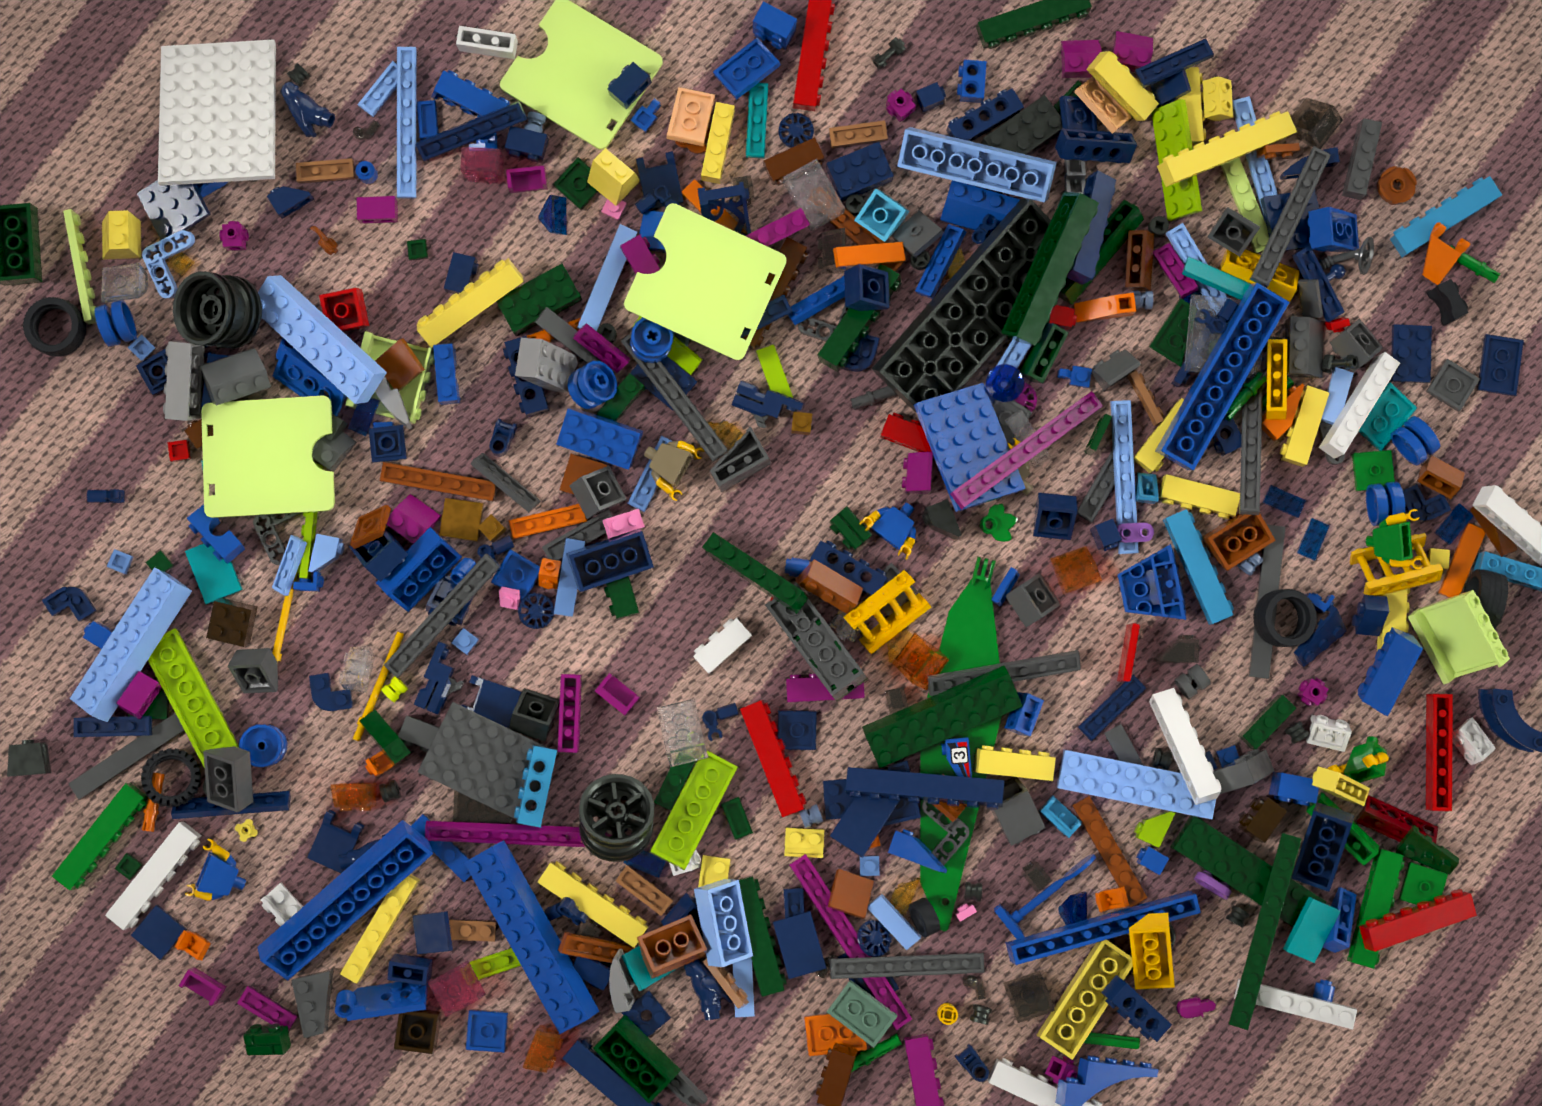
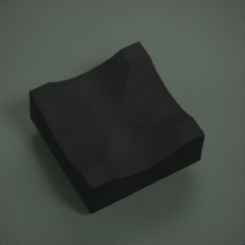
M1452 279L1426 292L1428 297L1438 306L1443 326L1469 313L1467 303L1461 299L1459 288Z

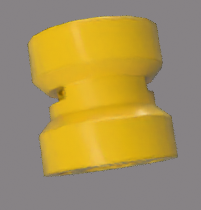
M944 1003L938 1007L937 1015L943 1024L951 1025L956 1022L958 1012L952 1004Z

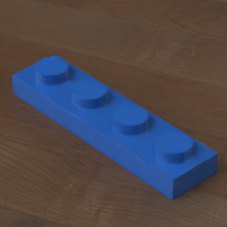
M950 224L947 225L915 290L917 294L931 299L935 297L967 233L964 229Z
M844 276L792 305L791 309L793 312L787 315L792 323L797 325L845 297Z
M422 814L411 827L425 837L426 821L431 820ZM429 841L432 851L463 882L471 876L464 864L469 858L453 842Z

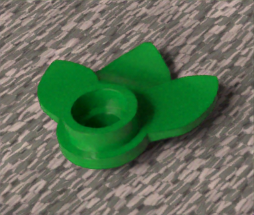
M996 504L989 509L988 515L981 519L980 529L985 534H991L995 540L1006 542L1012 539L1008 530L1015 525L1018 519L1012 514L1004 513L1003 504ZM986 522H992V528H987Z

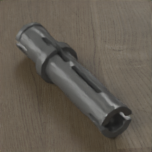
M889 386L872 392L870 390L866 391V394L851 398L850 401L852 402L853 409L856 410L867 405H875V402L897 394Z

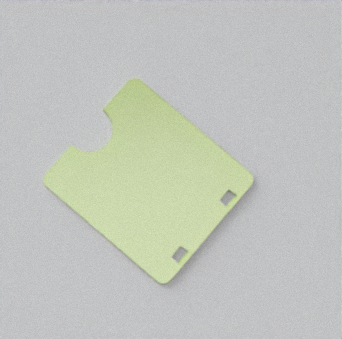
M555 0L539 24V27L545 31L548 37L546 50L542 55L532 59L517 56L500 81V87L513 98L536 112L543 114L546 118L595 148L603 150L608 147L643 95L642 93L625 109L609 95L607 90L609 83L614 78L617 79L621 75L622 69L632 62L649 74L652 81L661 68L663 60L658 53L569 0ZM614 120L615 122H617V124L615 125L613 130L610 131L609 129H607V127L609 126L611 121Z
M674 203L669 204L653 236L665 248V264L659 271L652 274L637 272L624 301V307L638 316L732 359L740 360L746 354L786 264V257L774 249ZM769 273L775 274L771 286L765 283ZM745 327L751 329L746 340L740 338Z
M308 396L230 401L217 406L213 403L203 405L201 413L204 512L208 517L220 518L318 512L333 509L335 505L334 472L320 469L312 457L315 443L323 436L332 434V405L328 397ZM207 425H213V436H208ZM209 484H215V495L209 496Z

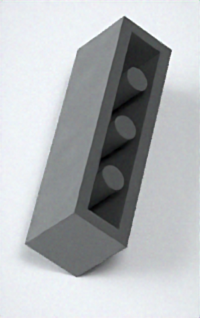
M1363 118L1358 123L1342 196L1361 200L1366 196L1382 122Z
M406 715L398 737L402 739L404 744L413 746L414 743L420 746V750L427 752L439 727Z

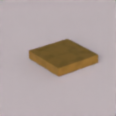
M445 498L439 535L478 542L480 530L477 527L481 524L484 504Z

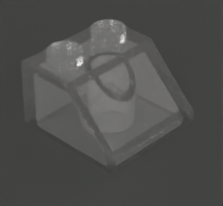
M140 263L102 268V303L136 299L142 297L147 292L148 274Z
M369 646L350 647L349 652L345 653L344 664L346 665L339 677V682L343 689L367 693L375 658Z

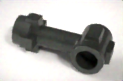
M895 37L888 44L890 46L888 50L882 55L878 53L874 56L872 61L878 69L884 68L887 65L886 61L893 54L896 53L898 56L906 49L905 43L901 39Z
M1325 355L1322 362V371L1333 373L1334 367L1344 366L1346 370H1351V368L1357 367L1358 361L1356 356L1347 355L1344 359H1336L1333 355Z

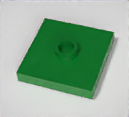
M1391 450L1352 454L1356 492L1366 491L1370 484L1380 483L1384 487L1387 482H1395Z
M1409 862L1399 900L1415 905L1422 901H1433L1434 897L1443 894L1448 874Z

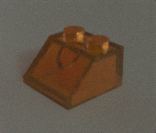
M1086 546L1050 558L1062 594L1102 581L1096 562Z
M914 633L892 664L912 684L927 690V676L939 674L949 659L935 646Z
M377 783L331 784L334 807H340V811H352V807H359V811H371V807L377 806Z
M540 1025L536 1030L522 1068L547 1073L549 1068L553 1069L557 1059L554 1057L556 1049L560 1050L564 1040L561 1038L562 1033L559 1034L556 1030Z

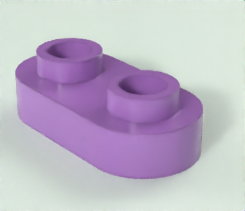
M1124 523L1117 526L1122 539L1119 542L1122 543L1147 542L1154 535V529L1148 523ZM1125 529L1129 532L1126 537L1123 535ZM1143 529L1147 530L1146 536L1142 534Z
M1207 871L1197 872L1194 878L1198 884L1220 898L1227 900L1232 893L1228 884L1213 879V875Z

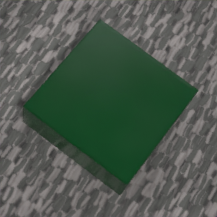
M426 239L407 241L409 261L428 259Z
M161 550L145 562L151 570L155 567L163 572H167L174 566Z
M126 853L114 869L127 879L132 880L143 864L129 853Z

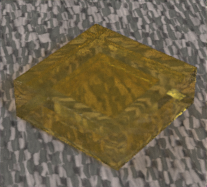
M183 252L174 255L167 265L183 277L195 262Z

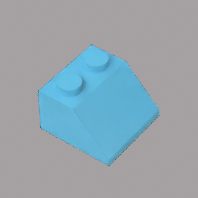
M875 189L854 221L886 242L899 228L910 211L881 190Z

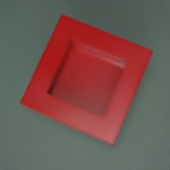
M1345 317L1325 322L1326 329L1333 330V333L1344 331V327L1351 326L1349 318Z
M188 440L167 442L171 462L191 459Z

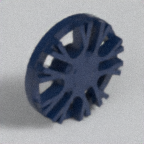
M791 113L780 122L778 133L783 144L792 148L797 146L794 145L795 139H799L800 144L804 142L801 139L802 136L807 141L812 139L814 128L811 120L802 113ZM790 118L792 124H788L785 121ZM800 118L806 120L802 124L799 123ZM804 131H811L810 136L805 135ZM782 132H788L789 135L783 138ZM791 136L792 140L790 141V143H788L787 141Z
M541 593L528 594L521 600L518 607V616L521 622L532 629L547 626L554 616L552 601ZM536 596V603H532L530 597ZM543 597L541 604H539L540 598ZM527 601L531 605L528 607L524 602ZM548 601L550 606L544 608L543 604ZM522 607L528 608V612L521 613ZM544 610L551 611V613H544ZM527 615H530V617L526 620L523 619ZM542 616L549 617L546 622L542 620ZM539 618H540V622H541L540 625H538V623H537V619H539ZM531 619L535 620L534 625L528 624Z
M875 920L863 923L857 933V940L861 950L870 957H879L887 953L892 938L889 936L890 932L881 922ZM862 937L866 938L867 943L863 944ZM874 947L876 948L877 954L873 953Z

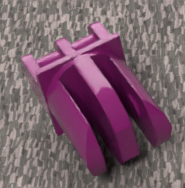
M1198 996L1183 999L1176 1005L1178 1014L1186 1019L1200 1016L1203 1018V1012L1213 1011L1216 1008V1004L1210 999L1200 1000Z

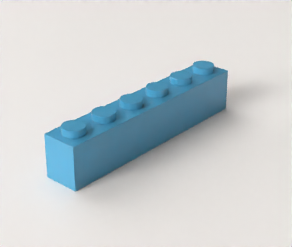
M1489 176L1486 179L1482 177L1472 183L1473 187L1470 189L1464 187L1456 193L1458 196L1454 199L1448 197L1441 202V207L1436 209L1434 206L1427 210L1425 217L1420 219L1418 216L1409 222L1410 226L1407 228L1401 226L1393 232L1394 236L1390 240L1400 256L1403 258L1427 243L1430 239L1431 231L1437 222L1443 224L1446 230L1502 196L1492 178Z
M1186 509L1163 519L1208 624L1211 625L1233 616V605L1225 597V587L1217 579L1218 571L1210 563V553L1202 545L1201 540L1203 538L1200 531L1195 529L1193 524L1195 519L1192 513H1188Z

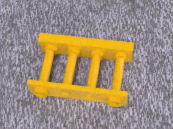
M1426 534L1411 535L1412 550L1415 549L1417 555L1423 558V560H1420L1423 568L1413 570L1411 566L1403 567L1405 573L1397 575L1393 574L1390 565L1384 562L1381 557L1375 556L1374 547L1358 548L1352 551L1349 561L1350 565L1359 563L1368 581L1365 583L1364 595L1381 596L1440 581L1443 572L1441 564L1431 565L1423 550L1427 537ZM1378 559L1386 577L1375 579L1367 561Z
M905 570L843 617L853 629L857 627L860 629L864 636L859 641L870 654L874 653L931 608L930 604L920 593L914 594L910 586L915 581ZM904 591L909 601L900 607L895 598ZM889 603L894 613L885 619L880 609ZM874 615L879 624L870 631L864 622Z

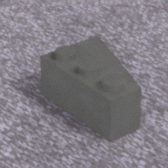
M751 426L734 443V446L728 453H725L710 470L721 492L771 464L767 453Z
M1257 748V750H1250L1246 754L1241 755L1240 758L1235 759L1234 762L1213 771L1215 779H1218L1221 784L1220 794L1255 784L1274 772L1267 750L1259 751Z
M334 969L296 977L291 980L304 1038L320 1035L328 1031Z

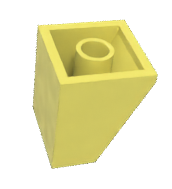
M606 148L593 160L587 183L615 206L640 182L636 173Z
M128 210L108 211L103 219V260L141 258V221Z

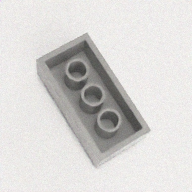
M521 337L515 376L549 391L569 393L567 386L568 378L577 367V355L543 339Z
M186 340L168 341L166 346L168 361L165 366L167 383L164 386L166 402L163 405L165 419L190 421L201 418L203 376L199 366L204 364L205 346L195 345Z

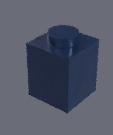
M938 82L917 90L915 96L922 112L942 105L946 94L943 87H939Z

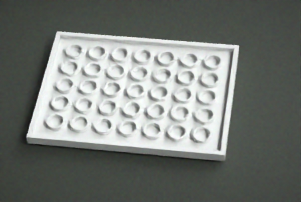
M275 40L161 46L158 183L160 186L275 179Z

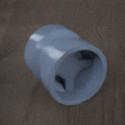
M528 112V122L525 124L524 129L542 133V125L545 124L546 116L537 112Z
M1132 291L1134 293L1136 310L1139 308L1152 310L1153 291H1146L1144 293Z
M1255 553L1237 564V567L1251 576L1255 572V567L1260 565L1263 559Z
M817 804L811 806L808 810L803 809L799 811L805 829L811 827L814 823L820 824L823 822Z

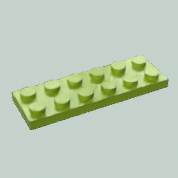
M1179 99L1154 109L1151 115L1159 164L1163 163L1162 159L1173 154L1176 157L1179 156L1178 152L1189 148V151L1193 150L1185 100ZM1197 175L1168 187L1165 186L1162 180L1168 221H1174L1202 211Z
M703 749L650 853L685 870L738 766Z

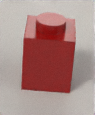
M1055 305L1051 310L1048 323H1054L1064 330H1070L1072 326H1075L1077 315L1074 314L1075 309Z

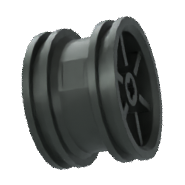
M198 271L186 277L175 293L173 301L174 323L180 335L186 341L195 345L217 346L230 349L240 348L252 340L260 326L262 317L261 299L253 284L242 277Z
M623 774L606 775L593 781L582 794L579 803V833L586 849L602 860L622 862L638 856L649 844L653 833L654 802L647 787L639 780ZM623 799L627 801L625 804H622L620 800ZM607 800L609 803L606 806V804L602 802ZM638 812L640 816L637 817L633 813ZM596 816L600 818L597 822L593 820ZM631 830V834H625L626 831ZM607 832L612 836L608 837L605 835V833Z

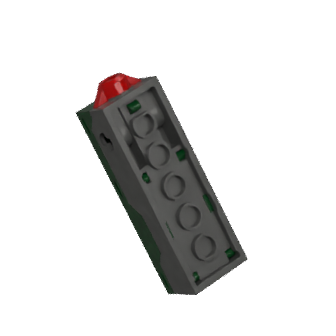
M796 582L793 584L794 586L802 590ZM771 597L770 602L765 606L836 702L868 679L809 599L796 614Z

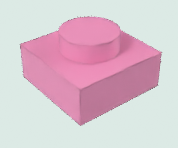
M607 199L601 212L619 221L627 203L621 201L615 206Z
M501 587L499 590L500 606L518 610L521 602L520 590Z
M964 903L957 908L958 912L955 915L961 922L977 911L972 904Z

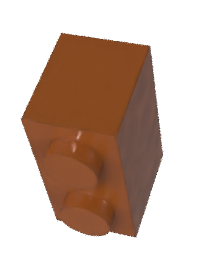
M1431 455L1422 465L1417 482L1452 499L1460 490L1465 473Z

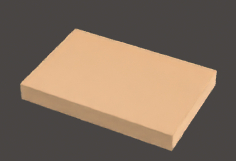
M1091 77L1074 91L1112 134L1132 118L1094 77Z
M678 87L667 139L704 146L715 95Z

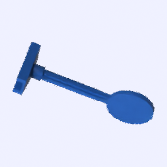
M1090 854L1082 859L1063 878L1056 880L1018 911L1015 910L1012 914H1009L999 904L994 908V912L1016 939L1025 937L1018 925L1023 920V917L1060 889L1066 881L1074 878L1095 860L1096 856Z

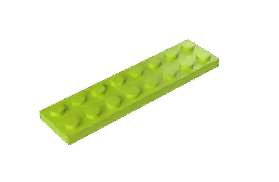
M176 628L165 633L149 657L148 662L204 766L203 751L233 746L239 748V745L180 633Z

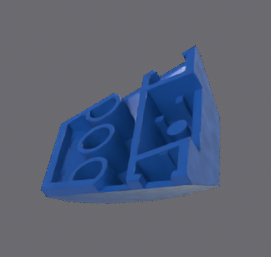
M1171 544L1117 574L1125 612L1186 620L1185 600Z

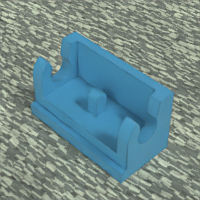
M1053 795L1038 810L1067 838H1070L1081 825V821Z

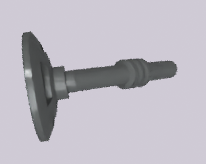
M1367 237L1360 249L1334 256L1329 255L1327 258L1320 259L1319 263L1322 269L1325 270L1326 267L1330 268V265L1333 266L1334 263L1355 258V260H1358L1360 274L1365 275L1373 259L1374 240L1372 237Z

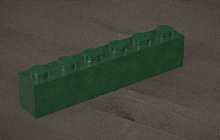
M1041 0L979 21L976 29L983 48L989 47V49L998 47L1001 42L1007 41V43L1017 40L1019 36H1031L1039 29L1046 31L1051 29L1054 24L1060 23V25L1070 22L1072 18H1084L1090 12L1092 5L1090 0Z
M1125 199L1107 219L1108 224L1103 234L1104 241L1100 246V257L1095 267V277L1128 239L1129 231L1136 230L1144 220L1139 207ZM1066 277L1065 286L1060 290L1058 297L1072 305L1092 280L1081 285Z
M880 264L877 269L888 272L890 303L891 295L893 292H897L902 284L900 274ZM849 308L817 354L819 362L836 372H839L841 368H845L849 361L848 357L851 353L857 351L860 340L868 335L869 327L879 319L881 310L858 311Z
M713 532L702 546L710 557L797 614L808 600L802 590Z
M753 875L738 879L753 953L751 959L761 996L784 991V985H787L784 973L780 974L778 966H782L779 954L775 955L773 947H777L774 935H769L768 928H771L769 917H764L763 909H766L763 897L759 898L757 892L761 890L759 881L754 879Z

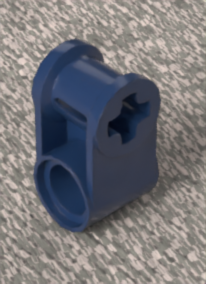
M498 418L489 445L490 450L495 456L502 457L507 454L511 441L514 438L517 424L514 423L512 425ZM497 443L504 444V448L501 451L494 450V446Z
M967 1044V1048L959 1055H954L974 1080L983 1082L988 1078L989 1070L970 1044ZM978 1067L985 1069V1073L981 1077H977L974 1074L975 1069Z

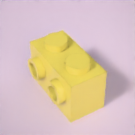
M1218 76L1202 81L1204 118L1213 121L1233 118L1231 80Z

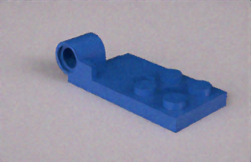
M282 338L276 352L278 362L272 377L301 397L326 396L325 390L329 394L328 398L331 400L332 414L338 416L346 395ZM308 379L312 381L313 386L309 384Z
M394 982L361 987L353 992L342 990L336 997L335 1013L337 1016L351 1021L426 1010L428 983L424 986Z

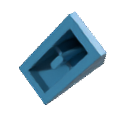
M1137 472L1136 502L1149 504L1158 502L1156 474Z

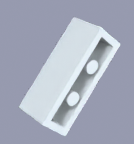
M459 26L456 41L458 50L462 52L514 60L518 44L515 34Z
M737 618L735 620L729 619L723 625L725 629L720 633L716 631L708 638L710 642L707 645L701 644L694 650L696 654L693 657L708 674L752 636Z

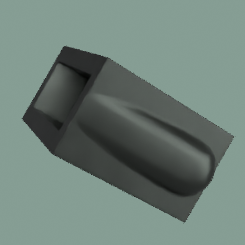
M22 740V744L9 745L7 777L52 773L49 750L46 743Z

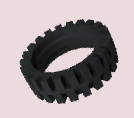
M167 748L164 751L160 750L157 754L154 753L146 761L141 773L142 787L146 795L154 803L163 807L167 806V808H172V806L179 807L181 804L188 803L197 794L201 785V772L196 760L186 751L176 748ZM164 761H181L190 770V784L179 795L165 796L157 792L153 787V771Z

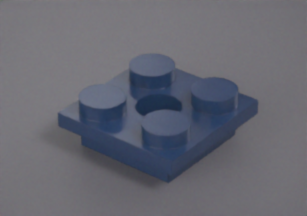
M166 349L136 365L152 395L164 390V386L167 383L165 366L168 356L166 355ZM157 367H162V375L158 377L155 376V369Z
M404 425L369 428L372 463L407 459ZM387 438L391 439L392 446L390 448H383V441Z
M650 991L635 1001L630 1011L622 1012L647 1037L671 1019ZM643 1010H649L652 1013L650 1020L642 1019L641 1012Z

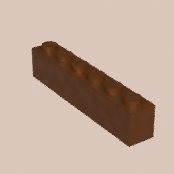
M788 237L779 251L785 255L786 264L769 302L782 295L787 297L791 289L789 287L791 280H796L800 272L797 270L800 263L804 264L809 255L806 253V246ZM769 273L765 283L771 286L775 274ZM772 323L755 331L748 348L755 350L756 346L760 348L765 338L762 335L765 329L769 331Z

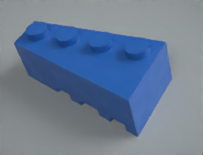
M443 70L431 96L436 100L438 97L443 98L445 104L451 107L458 105L462 112L469 115L476 113L478 114L477 118L510 105L508 100L492 96L493 93L491 91L475 87V83L467 79L464 81L458 78V75L450 70L447 72Z

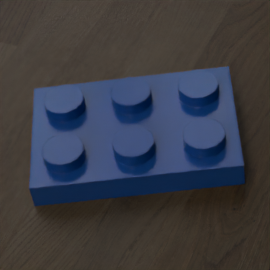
M756 38L714 70L713 74L737 100L780 67L781 64L766 46Z

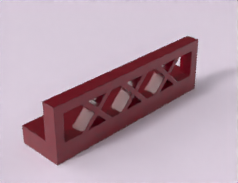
M1370 795L1367 796L1363 810L1356 818L1357 823L1398 842H1401L1412 828L1405 821L1408 820L1419 828L1420 833L1424 836H1430L1435 844L1437 842V826ZM1370 803L1375 805L1378 810L1370 808ZM1387 812L1393 813L1396 819L1390 817ZM1423 828L1432 831L1431 835L1425 833Z

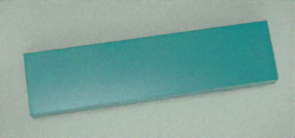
M758 83L749 90L746 158L765 159L768 83Z
M1191 257L1186 259L1182 275L1240 300L1250 285L1246 281Z

